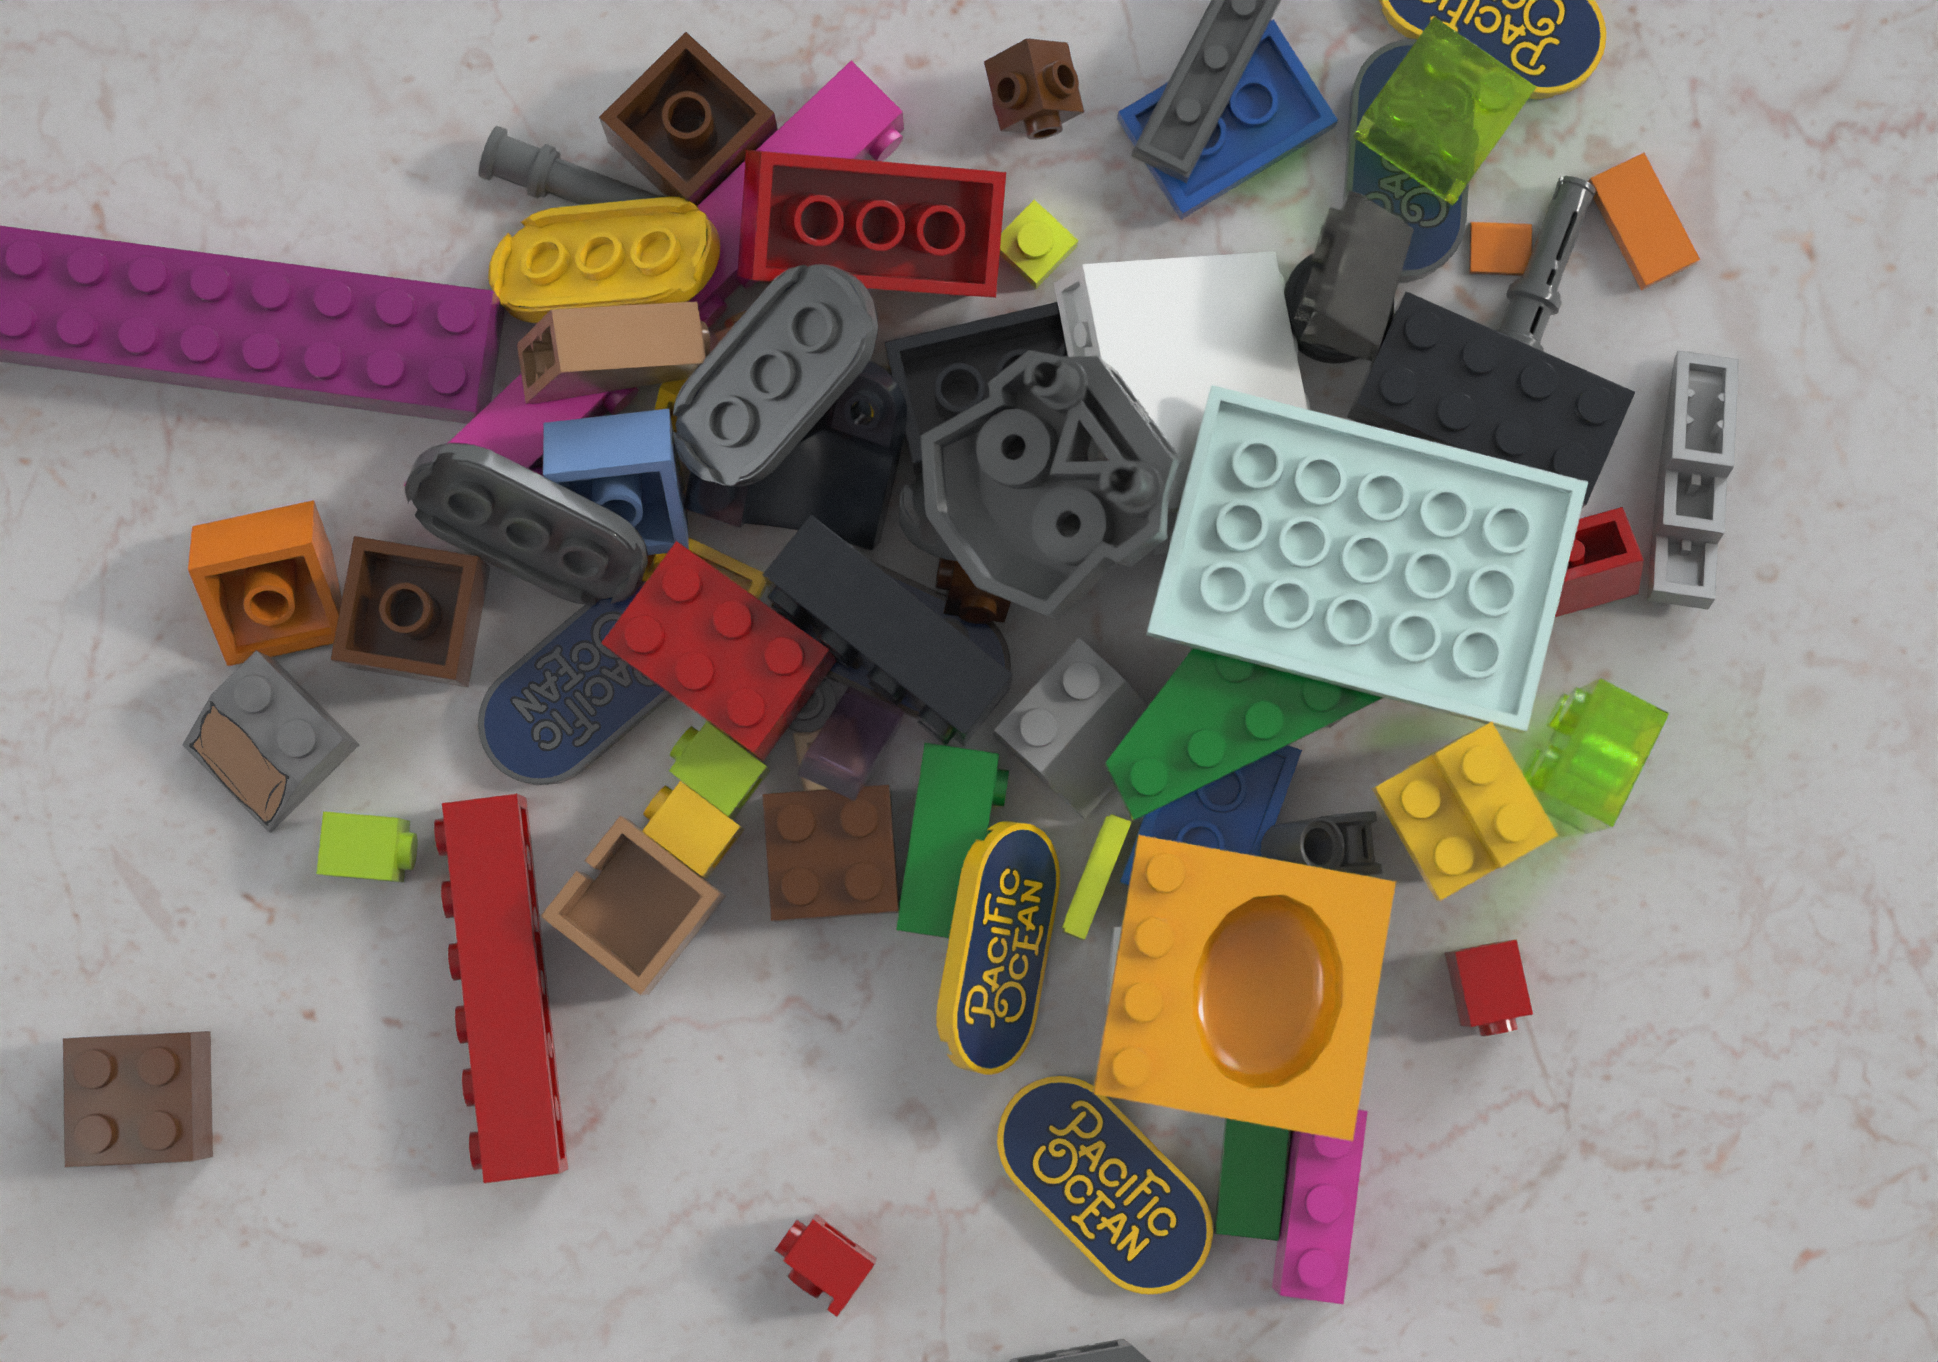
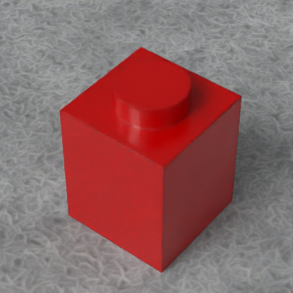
M1517 939L1445 952L1460 1026H1478L1481 1037L1518 1030L1516 1018L1533 1015Z

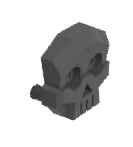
M1029 350L988 382L989 398L921 435L925 512L927 518L977 588L1048 617L1059 619L1079 602L1116 562L1132 567L1168 538L1169 494L1178 465L1183 463V460L1164 437L1153 419L1150 418L1148 412L1134 396V393L1118 371L1100 357H1062ZM1022 437L1026 445L1025 452L1020 458L1012 460L1008 454L1009 444L1015 438ZM1092 438L1109 461H1085ZM1077 514L1081 520L1080 530L1076 535L1067 537L1063 532V522L1067 516Z

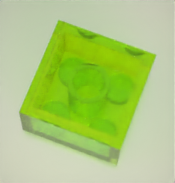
M1433 17L1364 113L1353 137L1454 206L1536 89V86Z
M1601 678L1581 688L1576 687L1570 696L1563 693L1556 702L1546 726L1554 729L1542 751L1535 748L1523 767L1522 774L1546 814L1585 834L1613 828L1670 713Z

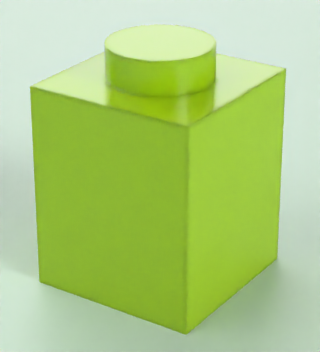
M708 721L699 731L690 726L679 738L669 754L676 761L668 771L733 820L771 771L766 765Z
M323 811L316 874L330 877L404 883L405 870H413L416 863L418 849L417 834L409 832L410 821L397 817Z

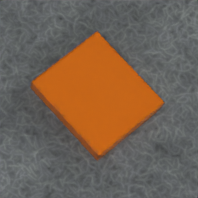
M1470 222L1469 274L1523 276L1532 253V224Z

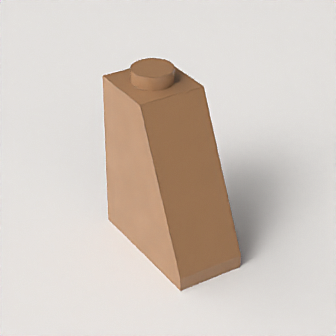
M697 302L551 309L517 343L526 404L542 403L689 378L698 366L704 363V359L710 352L709 330L706 323L700 321Z

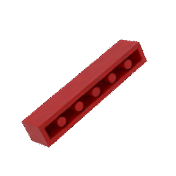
M509 794L442 803L443 818L435 819L434 834L439 856L447 855L450 880L442 881L441 898L445 917L454 918L457 943H450L448 946V962L452 980H461L464 1005L456 1006L455 1026L459 1043H468L471 1068L463 1069L462 1089L466 1106H475L478 1131L470 1132L469 1153L473 1170L482 1169L483 1184L560 1174L568 1170L527 798L519 794Z

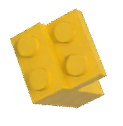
M1492 721L1448 743L1411 764L1404 771L1372 788L1436 901L1445 899L1488 873L1506 866L1558 836Z

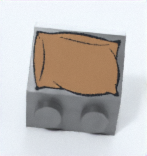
M255 651L210 695L182 745L268 832H272L360 744L274 658Z

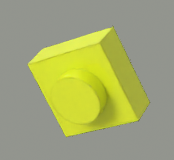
M1034 199L1001 233L1000 256L1037 289L1078 247L1079 240Z

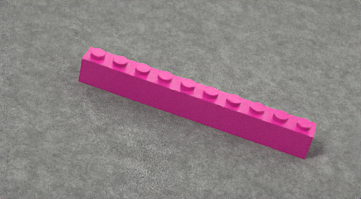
M851 60L756 151L884 161L898 148L903 140V136L900 134L904 130L903 111ZM745 161L697 206L713 223L720 238V257L712 277L698 294L687 301L697 302L700 321H704L708 328L725 312L727 304L724 300L740 285L747 289L758 282V280L737 276ZM520 374L448 443H465L489 449L543 476L544 423L604 416L608 411L612 415H616L632 402L639 389L635 387L526 404L522 375Z

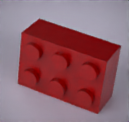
M677 541L601 643L615 656L763 762L837 661L827 647Z

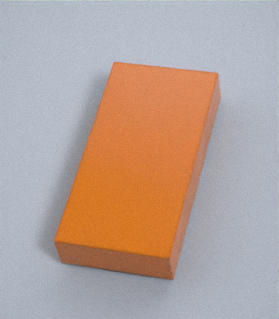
M1645 152L1588 180L1596 189L1593 199L1641 291L1695 265L1700 260Z

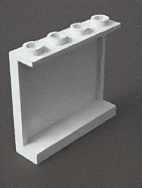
M1275 251L1082 264L1054 282L1068 356H1098L1117 370L1134 393V396L1148 412L1150 418L1153 419L1164 437L1183 460V463L1178 465L1170 490L1168 513L1178 512L1211 385L1310 410V402L1307 394L1304 392L1297 359L1298 344L1291 330L1284 296L1286 285L1283 276L1279 272ZM1092 438L1087 452L1088 460L1109 461Z

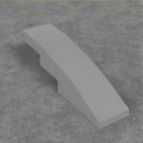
M1679 350L1675 355L1657 478L1647 601L1707 610L1715 601L1718 543L1725 533L1727 478L1734 468L1739 359Z

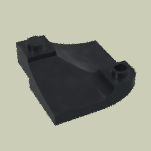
M869 360L857 378L771 474L756 483L732 487L703 480L690 471L684 508L739 528L744 524H754L798 531L810 515H813L845 542L873 550L881 541L906 429L907 404L899 385L884 368ZM871 407L874 411V417H872Z

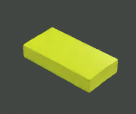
M1113 814L1105 817L1061 926L1063 933L1082 941L1085 940L1132 822Z

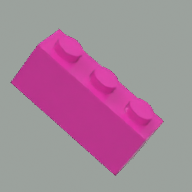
M1358 1108L1353 1141L1294 1130L1291 1132L1279 1241L1277 1242L1272 1288L1280 1296L1344 1305L1368 1114L1366 1110Z

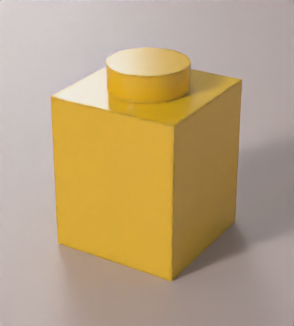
M681 781L674 790L666 785L663 786L643 813V816L650 821L642 832L700 876L707 879L745 830Z

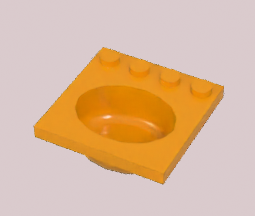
M1138 835L1093 1094L1353 1141L1396 882Z

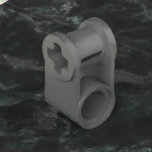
M1376 811L1334 814L1273 825L1265 832L1261 841V856L1268 859L1362 876L1383 874L1382 864L1375 862L1371 824L1377 821Z

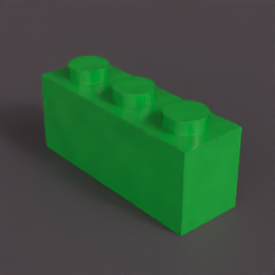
M924 743L896 927L897 931L949 939L961 870L966 855L976 840H984L992 832L987 830L992 805L1004 807L1010 770L997 768L998 753Z

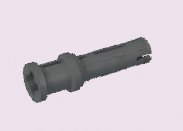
M500 126L494 127L490 133L479 164V177L490 181L496 176L527 188L529 196L537 199L540 196L545 198L550 193L579 205L666 197L650 193L560 159L561 153L556 151L555 147L545 144L542 148L514 139L508 136L507 129Z
M1573 176L1558 178L1556 190L1523 276L1510 284L1506 293V297L1510 302L1501 326L1496 331L1541 351L1544 348L1540 342L1551 315L1557 314L1561 307V295L1557 290L1575 246L1586 212L1596 193L1595 187L1589 182Z

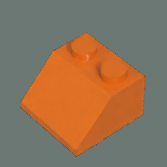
M314 500L192 526L188 572L227 666L244 663L255 651H259L269 657L334 644L342 597L332 547Z

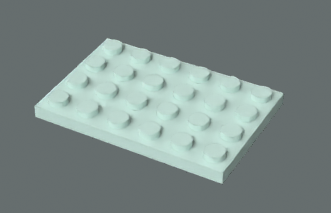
M1211 385L1146 635L1483 724L1492 721L1495 727L1524 733L1528 728L1588 482Z

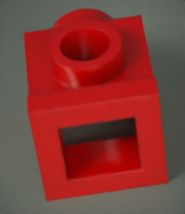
M817 1214L808 1226L797 1219L774 1250L784 1257L783 1262L793 1268L787 1277L794 1284L814 1298L818 1299L823 1291L833 1298L827 1310L836 1317H838L877 1260L876 1257Z

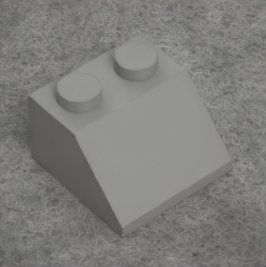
M1078 638L994 729L993 736L1085 819L1115 787L1105 762L1149 705L1116 670L1083 640Z

